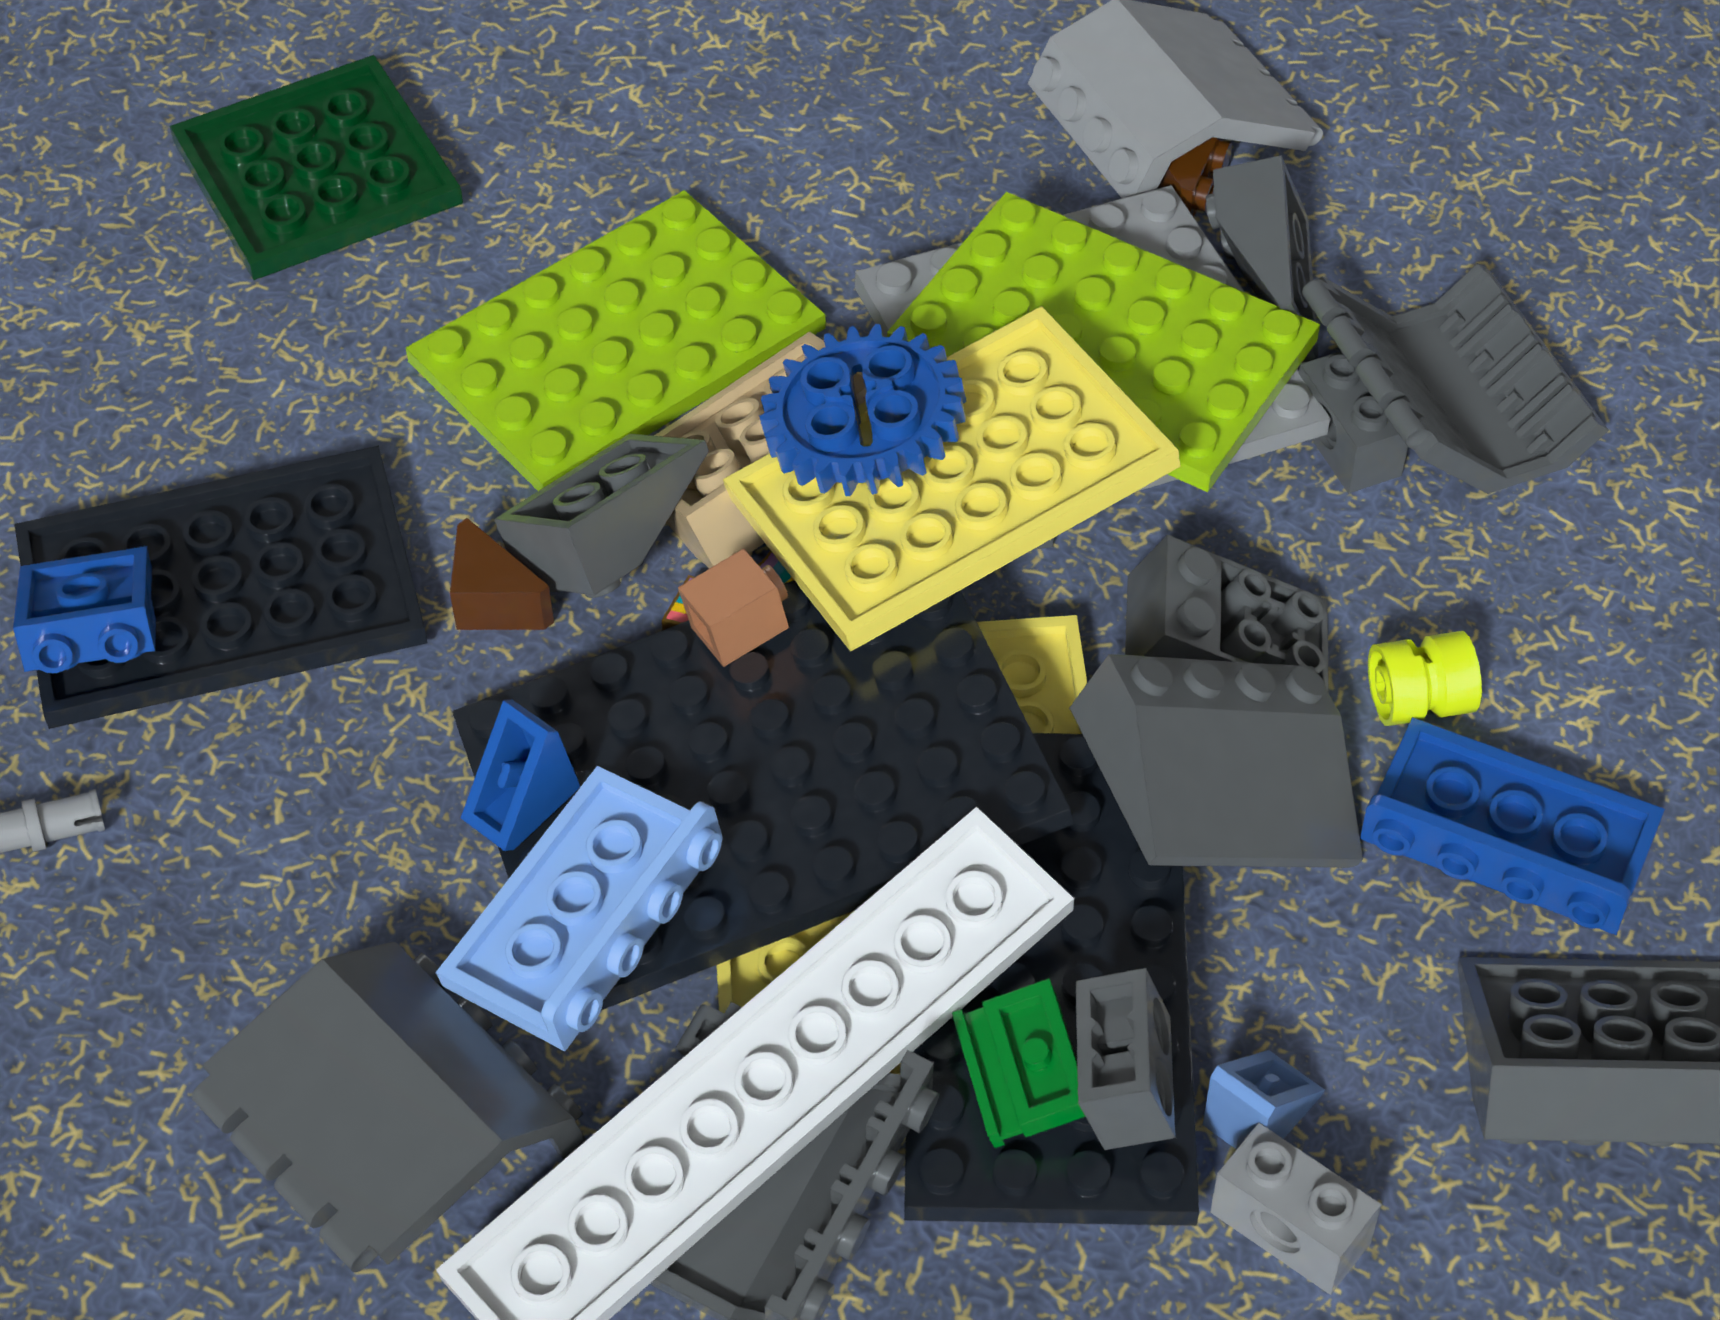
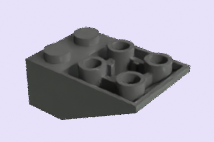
M1166 535L1128 574L1125 655L1313 666L1316 673L1323 679L1329 694L1327 599Z

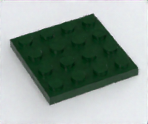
M375 55L170 126L175 146L253 280L463 204L460 185Z

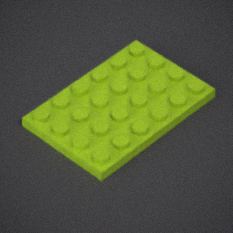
M683 190L407 346L406 353L408 362L539 491L628 434H651L711 398L806 333L811 332L816 335L826 329V314L689 193Z
M1006 192L887 331V337H890L900 326L905 327L908 342L924 333L927 335L929 347L943 345L946 357L1042 306L1178 449L1181 467L1167 475L1205 492H1209L1317 342L1320 324L1293 314L1290 311L1280 310L1274 304Z

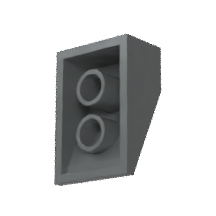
M1282 155L1213 169L1214 193L1206 195V208L1212 229L1221 228L1222 247L1227 260L1235 258L1244 279L1259 299L1278 306L1280 310H1287L1316 322L1314 311L1302 295L1304 286L1313 280L1309 220ZM1317 342L1305 357V362L1318 359Z
M628 434L496 517L494 521L506 550L549 586L550 592L567 591L585 594L588 598H596L614 591L621 584L620 578L640 566L708 454L709 450L706 441Z

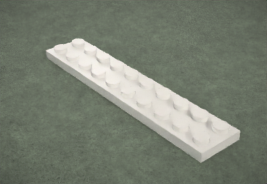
M974 808L436 1269L440 1279L476 1320H609L901 1063L907 1050L913 1052L953 1017L952 1012L961 1010L1074 910V898L980 809Z

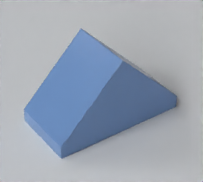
M1270 1050L1217 1065L1210 1077L1203 1126L1236 1150L1258 1123L1284 1139L1320 1099L1325 1089Z

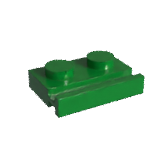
M1050 978L983 1001V1008L965 1014L962 1009L952 1012L986 1132L994 1148L1005 1145L1004 1140L1022 1133L1026 1138L1086 1117L1078 1104L1077 1057Z

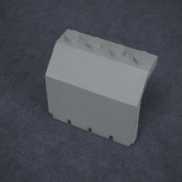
M1111 0L1051 36L1040 59L1036 62L1033 73L1027 83L1122 199L1156 190L1172 161L1212 137L1306 151L1308 146L1317 144L1323 136V130L1302 107L1298 106L1294 98L1270 75V72L1249 49L1244 47L1243 43L1224 22L1213 20L1205 13L1139 1Z

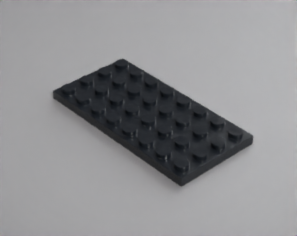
M1033 733L1071 809L1073 825L1019 847L1074 898V910L966 1004L962 1010L965 1014L983 1008V1001L1050 978L1077 1057L1076 981L1146 968L1170 1015L1175 1138L1104 1150L1087 1118L1084 1117L1026 1138L1023 1133L1004 1140L1005 1145L994 1148L986 1132L958 1032L952 1017L913 1051V1053L934 1063L932 1090L939 1093V1098L922 1132L918 1133L910 1129L906 1135L904 1221L1197 1226L1199 1197L1183 866L1148 864L1083 734Z

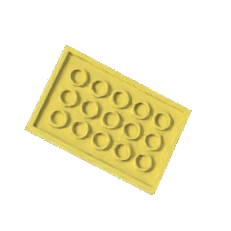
M1042 306L947 357V361H956L959 377L962 378L966 396V403L963 404L966 421L956 424L959 435L957 442H943L946 455L943 460L927 456L924 458L927 472L925 475L922 476L907 469L902 472L903 486L897 487L889 478L880 480L878 493L873 495L866 483H858L853 494L845 496L843 485L839 482H836L824 494L820 493L816 477L809 483L801 486L797 482L794 470L784 474L780 469L777 457L771 458L770 454L723 479L731 501L850 652L1181 467L1179 451L1175 445ZM864 402L859 405L861 417L860 429L864 446L866 447L873 443L867 405Z

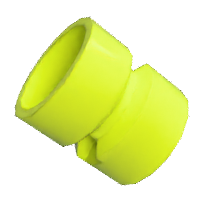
M1465 631L1425 636L1420 647H1417L1411 639L1373 644L1368 655L1369 686L1377 713L1384 726L1410 723L1412 717L1423 721L1428 710H1431L1437 717H1448L1477 712L1480 707L1482 696L1480 667L1474 645Z

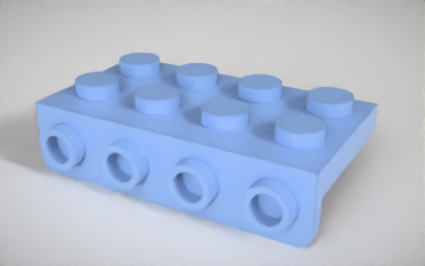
M597 766L436 971L441 985L551 1045L566 1051L579 1032L587 1031L595 1023L601 1012L603 1000L620 977L628 976L636 968L642 956L643 946L661 923H667L676 914L684 891L699 871L707 870L716 860L721 849L723 837L714 807L699 801L691 810H688Z

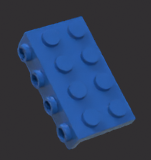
M1412 717L1377 795L1371 797L1366 808L1360 839L1376 845L1388 854L1403 855L1438 868L1452 878L1467 879L1502 892L1516 902L1534 904L1569 917L1580 926L1598 928L1617 935L1665 809Z

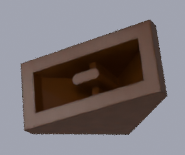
M466 518L457 524L450 597L456 629L545 630L554 623L549 586L471 520Z

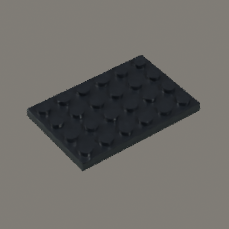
M379 445L14 524L20 566L147 546L152 566L151 600L156 618L155 651L142 653L140 656L123 663H114L102 659L78 663L76 666L60 673H46L42 670H36L43 715L49 729L428 643Z

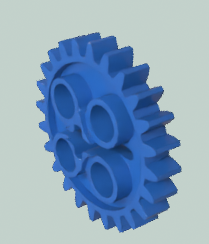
M875 324L866 337H860L855 326H851L848 329L846 340L840 342L830 333L824 334L825 347L820 350L804 344L801 347L805 360L799 362L785 359L782 363L786 376H771L769 383L772 393L761 397L765 413L759 416L771 458L777 457L780 469L784 474L794 470L797 482L801 486L809 483L816 477L820 493L824 494L836 482H839L843 485L845 496H851L858 483H866L873 495L878 493L880 480L889 478L897 487L903 486L902 472L907 469L919 475H925L927 472L924 458L927 456L943 460L946 457L943 442H957L959 435L956 424L966 421L963 406L966 403V396L962 378L959 377L956 361H947L943 345L930 348L927 335L924 333L908 342L905 327L902 326L897 328L890 337H883L880 324ZM858 372L863 374L866 388L865 399L873 443L866 447L864 446L860 429L861 417L854 386V375Z

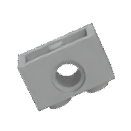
M1258 1123L1217 1173L1210 1213L1331 1295L1371 1244L1382 1204Z

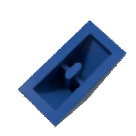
M503 700L461 819L504 851L514 850L581 787L558 731L514 700Z

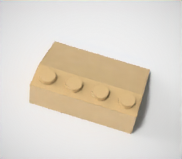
M811 332L806 333L654 435L706 441L709 452L666 523L693 555L708 568L715 566L743 548L751 556L755 549L765 543L731 501L723 479L770 454L759 416L765 413L761 397L772 393L769 383L771 376H786L782 363L785 359L799 362L805 360L801 346L807 344L817 350L825 347L824 340ZM858 372L854 375V386L858 405L866 402V388L863 374Z

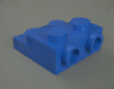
M147 546L20 566L13 629L24 672L42 670L46 673H60L76 666L78 663L102 659L114 663H123L140 656L142 653L155 651L156 618L151 600L152 566Z

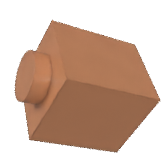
M744 548L678 587L691 628L723 667L789 628L782 601L788 598V593L782 580L770 565L760 568Z

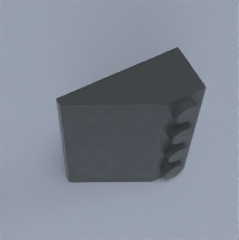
M1108 654L1070 706V710L1149 865L1351 868L1359 865L1363 860L1341 715L1328 694L1323 679L1316 673L1313 666Z
M1458 958L1459 983L1472 1097L1484 1139L1500 1140L1510 1144H1524L1531 1140L1571 1141L1586 1146L1597 1145L1602 1142H1642L1654 1147H1666L1674 1143H1701L1720 1146V962Z

